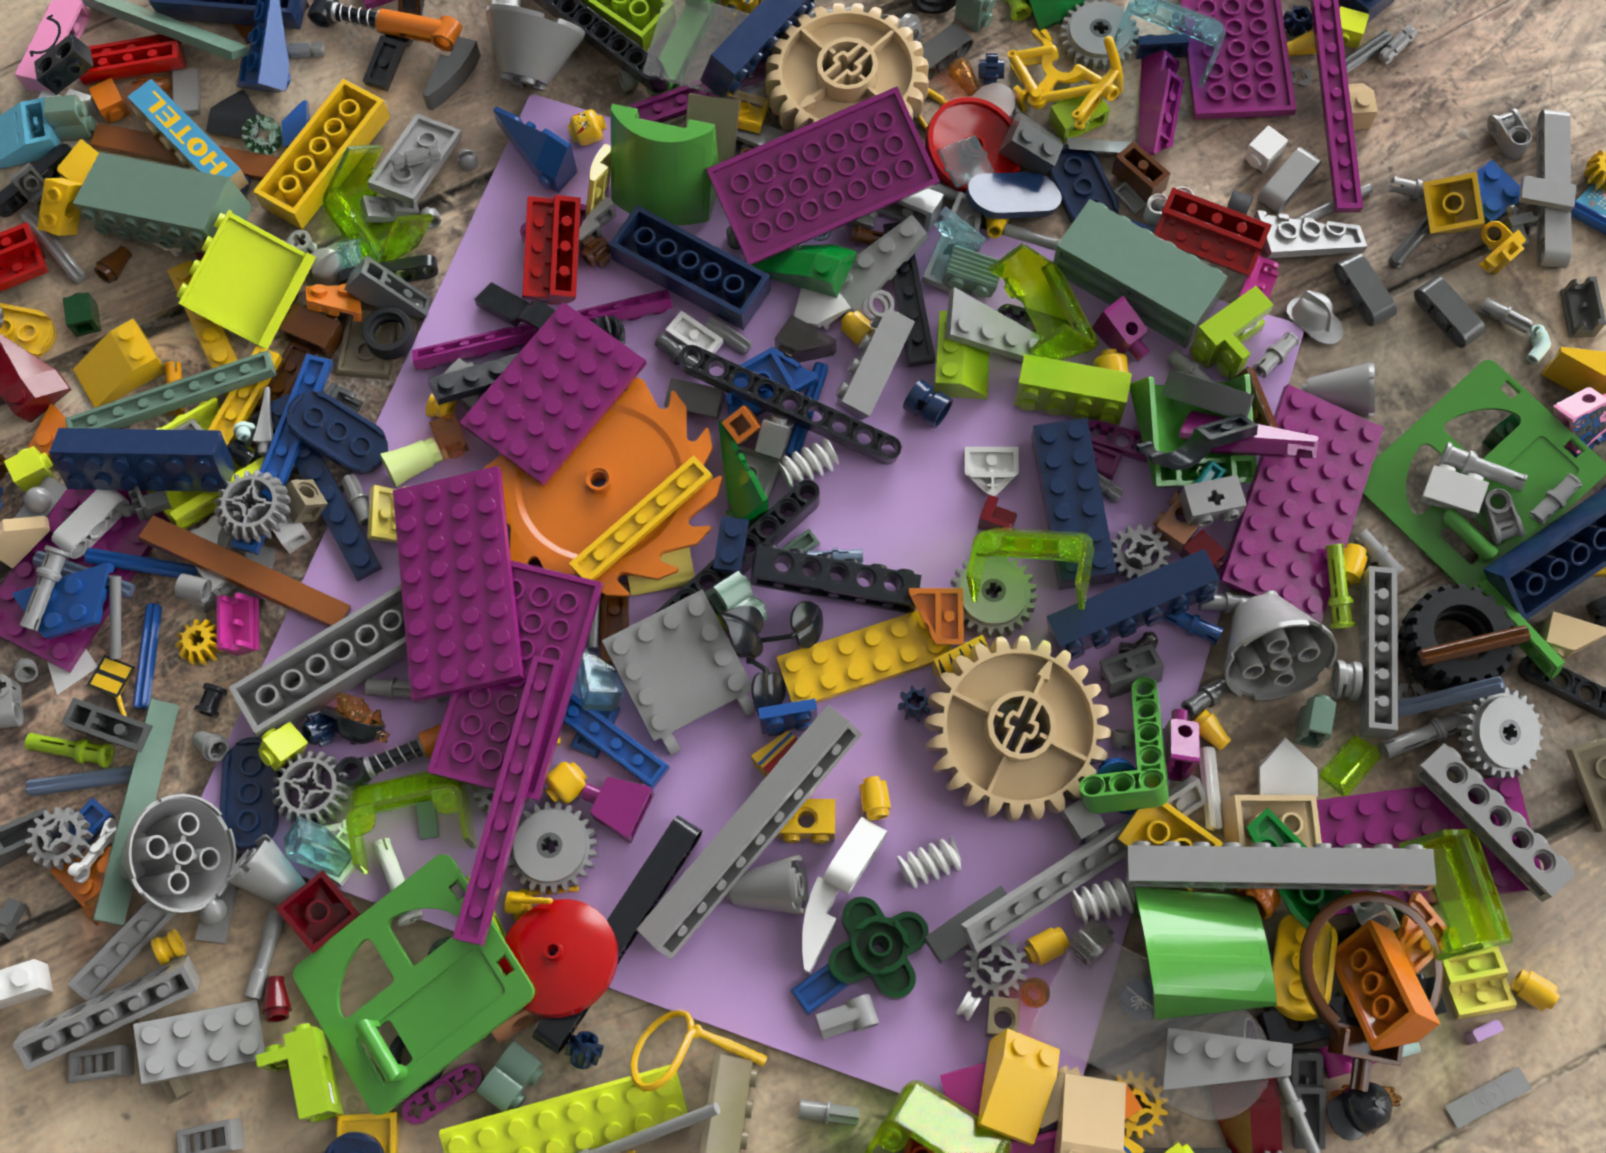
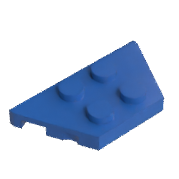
M774 347L765 350L740 365L799 393L820 381L817 373L805 369L799 362L784 356L781 351ZM740 377L734 380V384L737 387L743 388L748 385V381ZM762 389L758 392L759 396L763 399H769L773 396L769 389ZM727 393L728 417L748 405L756 417L766 412L762 408Z
M107 562L63 576L59 582L56 581L38 629L44 638L53 639L100 624L103 604L107 599L109 591L105 587L109 573L114 571V564ZM35 586L13 592V597L24 612Z

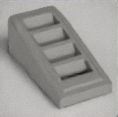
M114 1045L68 1052V1083L124 1077L134 1074V1047L132 1045ZM107 1054H108V1067H109V1071H107V1056H106ZM94 1056H96V1073H94ZM82 1057H85V1074L82 1075Z
M240 1118L227 1119L176 1131L178 1153H227L244 1149L243 1127ZM215 1130H217L219 1147H216ZM202 1132H205V1142H206V1149H205V1150H204V1145H203V1135H202ZM192 1134L194 1136L195 1152H191L190 1135Z

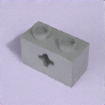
M1238 475L1185 485L1179 495L1188 526L1197 524V527H1204L1216 520L1224 519L1226 522L1236 520L1242 515L1247 506Z

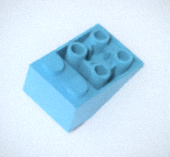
M45 97L20 102L0 115V169L39 161L52 149L61 144L54 127L48 123L44 115Z

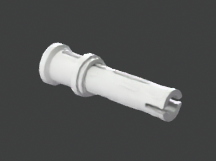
M384 838V842L382 839L374 842L372 848L376 853L391 892L404 882L405 878L390 843V838ZM415 910L398 916V926H407L423 918V912Z

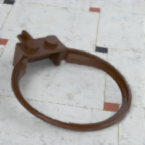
M1358 891L1336 898L1322 908L1313 918L1302 941L1299 970L1303 990L1309 1004L1330 1030L1328 1052L1353 1057L1349 1088L1368 1092L1372 1062L1401 1067L1404 1045L1374 1051L1370 1048L1361 1027L1337 1023L1341 1018L1323 998L1313 973V952L1320 931L1338 911L1360 902L1383 903L1403 912L1415 924L1421 927L1428 938L1434 954L1435 983L1429 999L1434 1012L1442 992L1444 968L1442 953L1436 936L1427 921L1416 909L1400 898L1387 893Z

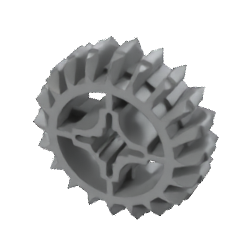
M256 469L253 475H251L249 471L245 470L244 477L241 478L239 475L234 474L235 481L232 483L225 481L226 490L218 489L221 498L214 499L218 507L214 509L215 515L219 517L217 519L218 524L224 528L223 530L227 535H232L238 541L243 539L245 542L250 543L252 538H254L256 542H261L263 535L271 539L270 532L272 530L280 532L278 524L287 523L284 515L291 513V509L287 506L291 503V499L287 495L288 490L278 478H273L268 472L262 474L261 471ZM262 490L272 494V502L264 499ZM234 511L242 514L244 518L243 523L234 520Z
M309 750L306 758L302 753H297L296 762L287 759L289 767L287 769L279 767V772L283 774L282 777L273 778V781L279 785L271 789L272 793L277 795L273 803L276 806H280L278 813L282 816L286 815V820L289 823L296 821V825L299 827H303L307 823L308 827L314 828L317 820L322 826L326 825L325 817L329 816L332 820L336 819V815L333 812L336 809L344 811V807L340 802L349 800V796L343 792L351 788L340 782L337 778L338 774H343L346 779H349V774L347 772L336 773L337 759L332 755L327 758L325 752L320 751L316 756L313 751ZM324 770L330 773L332 789H328L323 785L324 777L322 775ZM308 771V773L306 774V776H304L303 778L297 779L301 774H303L304 772ZM316 786L319 790L315 789L307 792L303 788L308 789ZM292 789L300 794L298 800L300 802L299 808H295L292 803ZM323 799L326 800L320 806L314 808L318 801Z

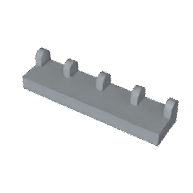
M146 901L68 981L67 985L86 1001L97 997L176 913L161 910Z

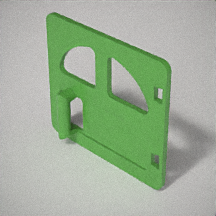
M1484 360L1373 461L1363 495L1455 584H1466L1467 589L1471 590L1473 587L1478 588L1479 584L1487 580L1483 571L1485 567L1557 520L1606 475V463L1496 362ZM1505 382L1518 393L1513 399L1500 389ZM1500 410L1514 414L1520 420L1519 426L1483 458L1489 462L1528 475L1527 480H1524L1525 485L1521 492L1490 479H1483V481L1489 482L1485 496L1490 491L1499 488L1509 492L1525 531L1524 537H1511L1502 540L1501 544L1498 545L1491 544L1456 509L1445 510L1432 505L1423 514H1415L1412 512L1406 496L1408 470L1418 449L1423 445H1429L1439 455H1442L1446 444L1451 442L1454 447L1466 451L1446 433L1444 426L1452 419L1475 411ZM1569 441L1582 452L1576 458L1564 448ZM1570 473L1576 476L1582 482V486L1566 500L1567 504L1562 509L1558 508L1543 525L1535 522L1530 517L1529 512L1545 498V493L1549 489L1553 490L1567 474ZM1499 497L1490 498V504L1494 509L1503 508V502ZM1481 506L1474 520L1489 533L1488 523ZM1445 527H1450L1479 555V560L1474 564H1469L1440 536V532Z
M440 854L434 857L329 939L317 951L311 953L297 964L293 971V978L369 1110L376 1115L386 1114L530 1003L535 995V988L493 921H491L484 947L456 941L452 936L416 965L412 964L391 929V922L394 918L420 909H440L459 918L464 897L458 900L451 888L459 883L466 893L468 881L454 859L449 855ZM366 940H371L393 975L394 980L390 986L350 1017L346 1018L342 1014L340 1004L343 979L357 950ZM504 957H506L514 970L508 975H505L498 963ZM388 1021L392 1022L412 1056V1061L407 1066L397 1063L378 1031ZM362 1042L366 1046L367 1050L369 1051L371 1057L373 1058L374 1062L376 1063L386 1082L383 1081L382 1077L380 1076L379 1072L374 1066L372 1060L367 1054L365 1048L363 1047Z

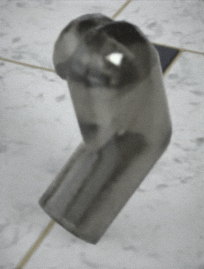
M1146 631L1143 633V637L1135 644L1120 642L1118 655L1151 643L1156 649L1158 645L1157 635L1152 631Z

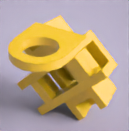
M1490 221L1485 224L1481 231V238L1493 252L1478 266L1488 274L1492 271L1496 275L1524 250L1522 244L1526 241L1525 237L1519 229L1513 234L1499 221ZM1495 226L1501 230L1502 235L1499 240L1492 241L1488 238L1487 230L1490 227Z

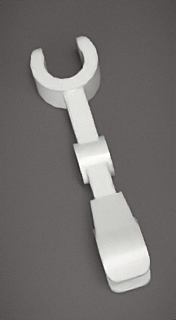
M109 818L105 821L97 842L91 845L89 852L80 863L75 862L69 867L68 874L75 876L73 879L75 882L84 883L90 876V867L104 853L107 845L113 842L117 827L115 819Z

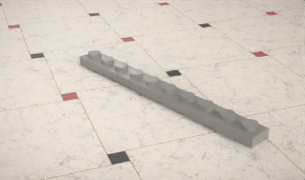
M1192 775L1169 790L1167 803L1185 816H1188L1208 803L1200 779ZM1134 813L962 923L961 927L970 948L975 952H979L1125 857L1127 847L1117 838Z

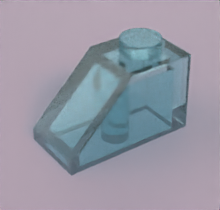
M585 649L577 674L583 710L616 711L619 701L624 698V684L620 683L619 674L616 669Z
M299 816L284 838L286 859L319 871L324 870L327 874L340 877L353 857V852L324 825Z

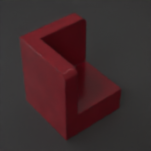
M988 495L979 518L978 528L1009 539L1017 513L997 506L999 498Z

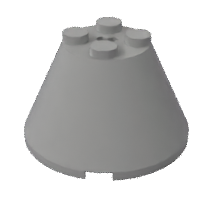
M491 4L490 9L489 6H486L485 12L499 73L498 78L510 81L509 84L517 87H524L525 84L532 85L531 88L535 90L546 91V87L584 39L585 31L579 26L561 18H558L557 21L544 19V13L505 4Z
M1268 591L1263 595H1258L1248 600L1243 599L1235 604L1224 665V677L1228 687L1240 697H1242V694L1253 696V699L1257 701L1288 697L1316 683L1319 680L1317 675L1325 667L1330 669L1337 656V643L1331 631L1280 597L1276 591Z
M175 794L160 798L148 805L134 821L121 851V875L134 886L145 900L161 910L173 913H187L200 910L220 896L229 884L227 878L231 877L229 873L236 864V843L232 829H228L220 816L222 815L221 811L201 797L190 794Z

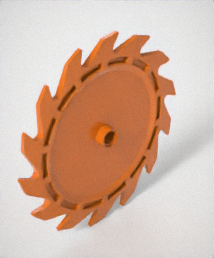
M636 377L545 486H542L502 455H499L483 468L498 466L501 470L507 526L511 528V560L529 564L531 560L537 559L545 569L579 577L569 565L576 556L693 455L705 466L713 448L709 428H705L696 441L687 439V407L675 391H671L669 406L666 409H661L657 406L645 381ZM722 476L707 482L599 576L595 581L603 583L602 593L605 596L629 597L630 593L618 582L619 577L622 575L660 580L677 573V567L662 562L660 558L663 554L698 545L712 530L711 526H691L689 521L717 498L723 479ZM598 480L606 481L601 487L593 486Z

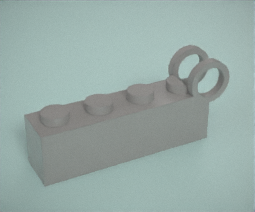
M884 290L873 292L862 302V313L867 319L871 320L869 325L872 326L869 335L865 334L858 346L861 352L857 359L854 358L847 369L850 375L846 383L842 382L836 392V396L839 398L835 405L861 419L870 417L915 321L893 310L894 299L889 292ZM883 296H885V297L888 299V301H889V308H888V303H887L886 299H885ZM873 299H877L882 303V313L874 309Z

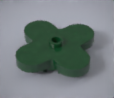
M855 897L845 905L841 915L842 925L849 940L835 947L829 956L828 971L831 977L843 985H853L869 977L872 979L878 992L885 998L890 1000L905 998L913 990L916 983L915 971L907 956L920 950L926 943L924 938L929 935L926 921L919 914L910 911L888 918L884 916L874 900L868 897ZM880 945L883 952H876L872 946Z

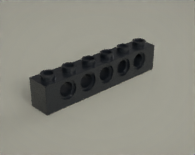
M767 543L757 545L753 558L750 583L758 587L908 614L916 609L908 594V589L920 588L922 575L914 574V571L910 569H887V566L883 564L865 565L860 564V561L856 559L838 560L833 559V556L829 554H817L816 556L806 554L801 549L784 550L779 549L777 545ZM783 563L788 568V571L781 572L777 570L775 564ZM802 569H812L815 573V576H806L803 573ZM830 573L839 574L842 581L836 582L832 580ZM857 578L866 579L869 586H861L857 582ZM884 583L893 584L896 588V591H888L885 588Z
M1425 973L1416 974L1429 1000L1434 988L1435 976L1426 978ZM1339 991L1332 992L1329 1006L1341 1018L1337 1023L1361 1027L1356 1016L1354 1019H1351L1344 1012L1345 1004H1350L1347 995L1340 996ZM1442 993L1435 1011L1436 1016L1447 1012ZM1274 1006L1263 1007L1264 1013L1256 1016L1262 1039L1266 1041L1289 1043L1297 1046L1329 1039L1330 1037L1329 1028L1326 1025L1320 1024L1316 1018L1308 1021H1298V1030L1292 1031L1286 1024L1287 1017L1281 1014Z

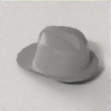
M336 242L326 248L316 250L312 253L316 259L306 276V281L310 286L316 284L325 286L338 285V272L345 268L356 267L362 261L360 250L349 242Z
M1307 290L1301 297L1291 300L1287 305L1289 318L1317 342L1326 345L1335 344L1342 338V324L1332 313L1333 305L1326 295Z

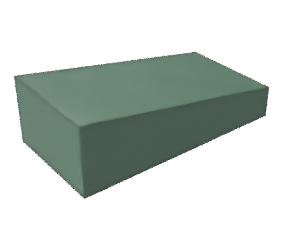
M808 529L782 549H801L807 553V551H811L820 545V542L813 532Z
M433 800L416 803L420 840L439 838L436 802Z

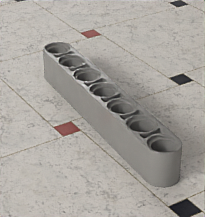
M1541 110L1537 120V178L1571 184L1569 112ZM1537 206V217L1539 219L1537 223V264L1539 266L1567 268L1572 252L1571 212Z

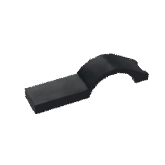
M398 0V11L422 16L425 0ZM380 35L363 78L365 85L388 91L405 47L409 46L413 40L391 35Z
M492 282L474 299L478 307L514 327L523 322L539 330L556 311L540 301H531L529 303Z
M1243 414L1195 427L1186 443L1175 451L1168 453L1164 451L1158 452L1151 441L1137 444L1136 451L1144 454L1154 464L1174 470L1188 469L1198 464L1212 448L1256 436L1258 425Z

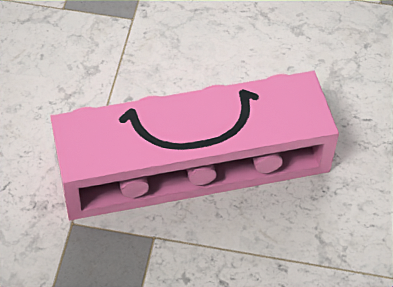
M52 0L48 4L46 13L41 23L38 24L36 33L31 43L28 44L26 53L16 69L15 75L25 89L40 93L42 90L51 92L37 81L34 61L70 33L80 39L91 17L83 1Z

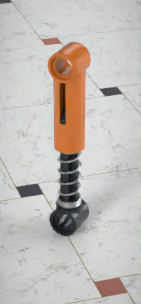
M314 0L307 13L310 21L320 27H329L331 23L340 21L344 24L350 22L353 26L360 24L363 28L367 26L370 29L376 28L377 32L381 34L432 43L438 49L448 52L452 51L457 37L460 36L463 29L461 23L450 16H441L440 19L383 8L376 13L372 12L371 9L368 11L363 10L362 7L355 9L353 5L345 7L338 0Z
M442 723L419 732L417 740L406 741V744L399 747L395 745L394 749L389 751L385 749L384 753L379 755L373 754L374 757H345L336 767L337 778L340 782L349 786L350 790L358 791L365 788L379 772H388L389 768L394 766L399 768L400 764L404 762L410 763L414 758L421 759L422 755L430 759ZM359 768V773L354 779H346L343 774L339 775V773H349L352 769Z

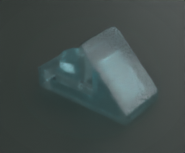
M946 206L939 213L934 223L941 234L951 238L942 253L943 255H949L954 245L979 252L986 240L984 236Z

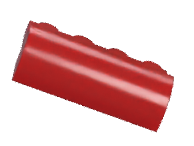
M158 34L88 46L91 50L93 67L79 78L85 86L99 84L110 78L113 81L186 69L187 62L183 55V42Z
M1172 187L1154 235L1164 241L1172 242L1178 249L1187 254H1193L1199 259L1250 278L1272 224Z
M555 195L554 198L527 196L522 299L547 301V304L559 305L563 302L567 304L576 299L580 197Z
M27 222L0 232V292L49 272L43 248Z

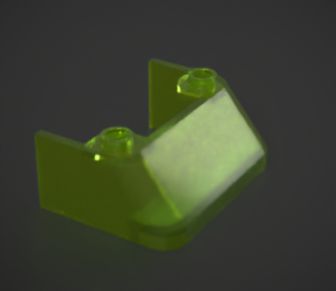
M381 145L347 146L324 193V209L361 261L366 256H369L378 263L399 259L418 247L434 217L432 214L398 216L396 221L365 222L360 200L363 195L377 197L379 193L368 188V180L376 171L374 166L383 147Z
M1021 243L989 267L991 273L1004 280L1006 284L1004 285V290L1012 299L1016 298L1023 303L1040 337L1036 344L1029 348L1031 353L1040 357L1064 360L1090 352L1099 346V341L1064 274L1054 262Z
M1000 527L980 532L973 540L966 574L972 602H978L986 557L1058 560L1078 563L1075 588L1078 608L1084 610L1094 554V544L1091 536L1082 532Z
M424 771L356 788L351 794L346 816L353 866L363 874L369 873L364 835L371 832L375 827L376 814L413 806L418 802L432 801L434 808L443 815L458 813L463 840L471 849L477 848L466 783L431 775Z
M1472 829L1440 830L1399 844L1400 849H1405L1404 846L1410 844L1423 845V849H1433L1436 886L1434 888L1448 928L1444 929L1443 936L1440 938L1441 946L1445 953L1437 955L1439 961L1512 944L1513 935L1480 841Z
M912 1080L899 1093L865 1153H874L878 1145L888 1151H899L906 1145L910 1137L935 1153H1010L1012 1144L1010 1138L977 1126L978 1116L926 1083Z

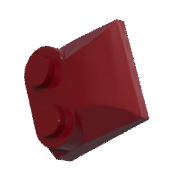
M324 870L320 871L275 908L312 953L317 951L360 915L351 901Z

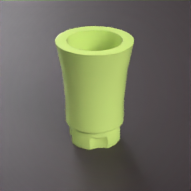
M433 437L425 441H417L393 451L380 453L381 460L395 488L423 471L434 467V464L443 461L441 452Z

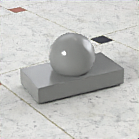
M47 475L39 486L30 488L25 493L24 506L14 518L43 515L48 517L66 491V486Z
M228 884L220 896L212 900L206 907L198 910L199 923L195 940L218 944L227 943L239 887Z

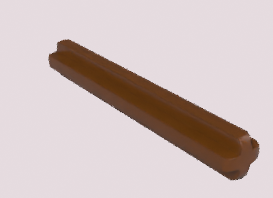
M1522 625L1421 649L1418 652V658L1421 665L1426 666L1527 642L1531 638L1528 627Z

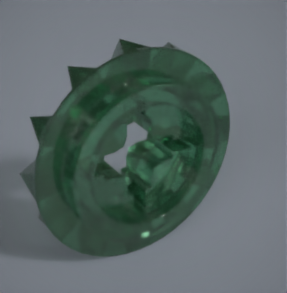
M264 114L253 115L242 127L243 142L254 153L270 155L281 146V126L275 122L274 118L267 117ZM258 128H261L263 131H271L266 137L267 142L262 137L253 138L259 133Z

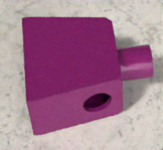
M1124 296L1106 308L1091 327L1110 349H1117V353L1122 354L1130 351L1138 362L1151 352L1142 342V338L1147 334L1148 329Z
M1175 709L1172 711L1171 719L1163 729L1168 780L1183 782L1189 778L1200 762L1199 724L1189 721V712L1187 710Z
M612 777L606 778L602 788L587 783L581 794V799L593 804L590 811L592 818L629 843H632L654 797V792L649 786Z

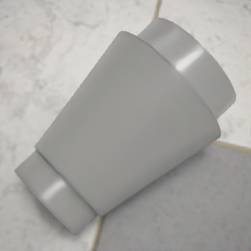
M198 731L192 737L193 745L207 761H220L224 759L229 750L228 741L222 735Z

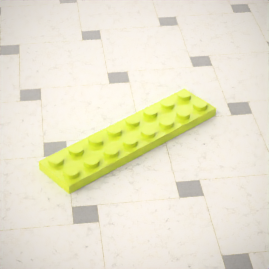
M670 1065L639 1073V1077L643 1083H652L664 1075ZM677 1071L664 1086L655 1091H641L635 1086L631 1076L440 1129L439 1137L444 1153H577L587 1148L593 1150L689 1112Z

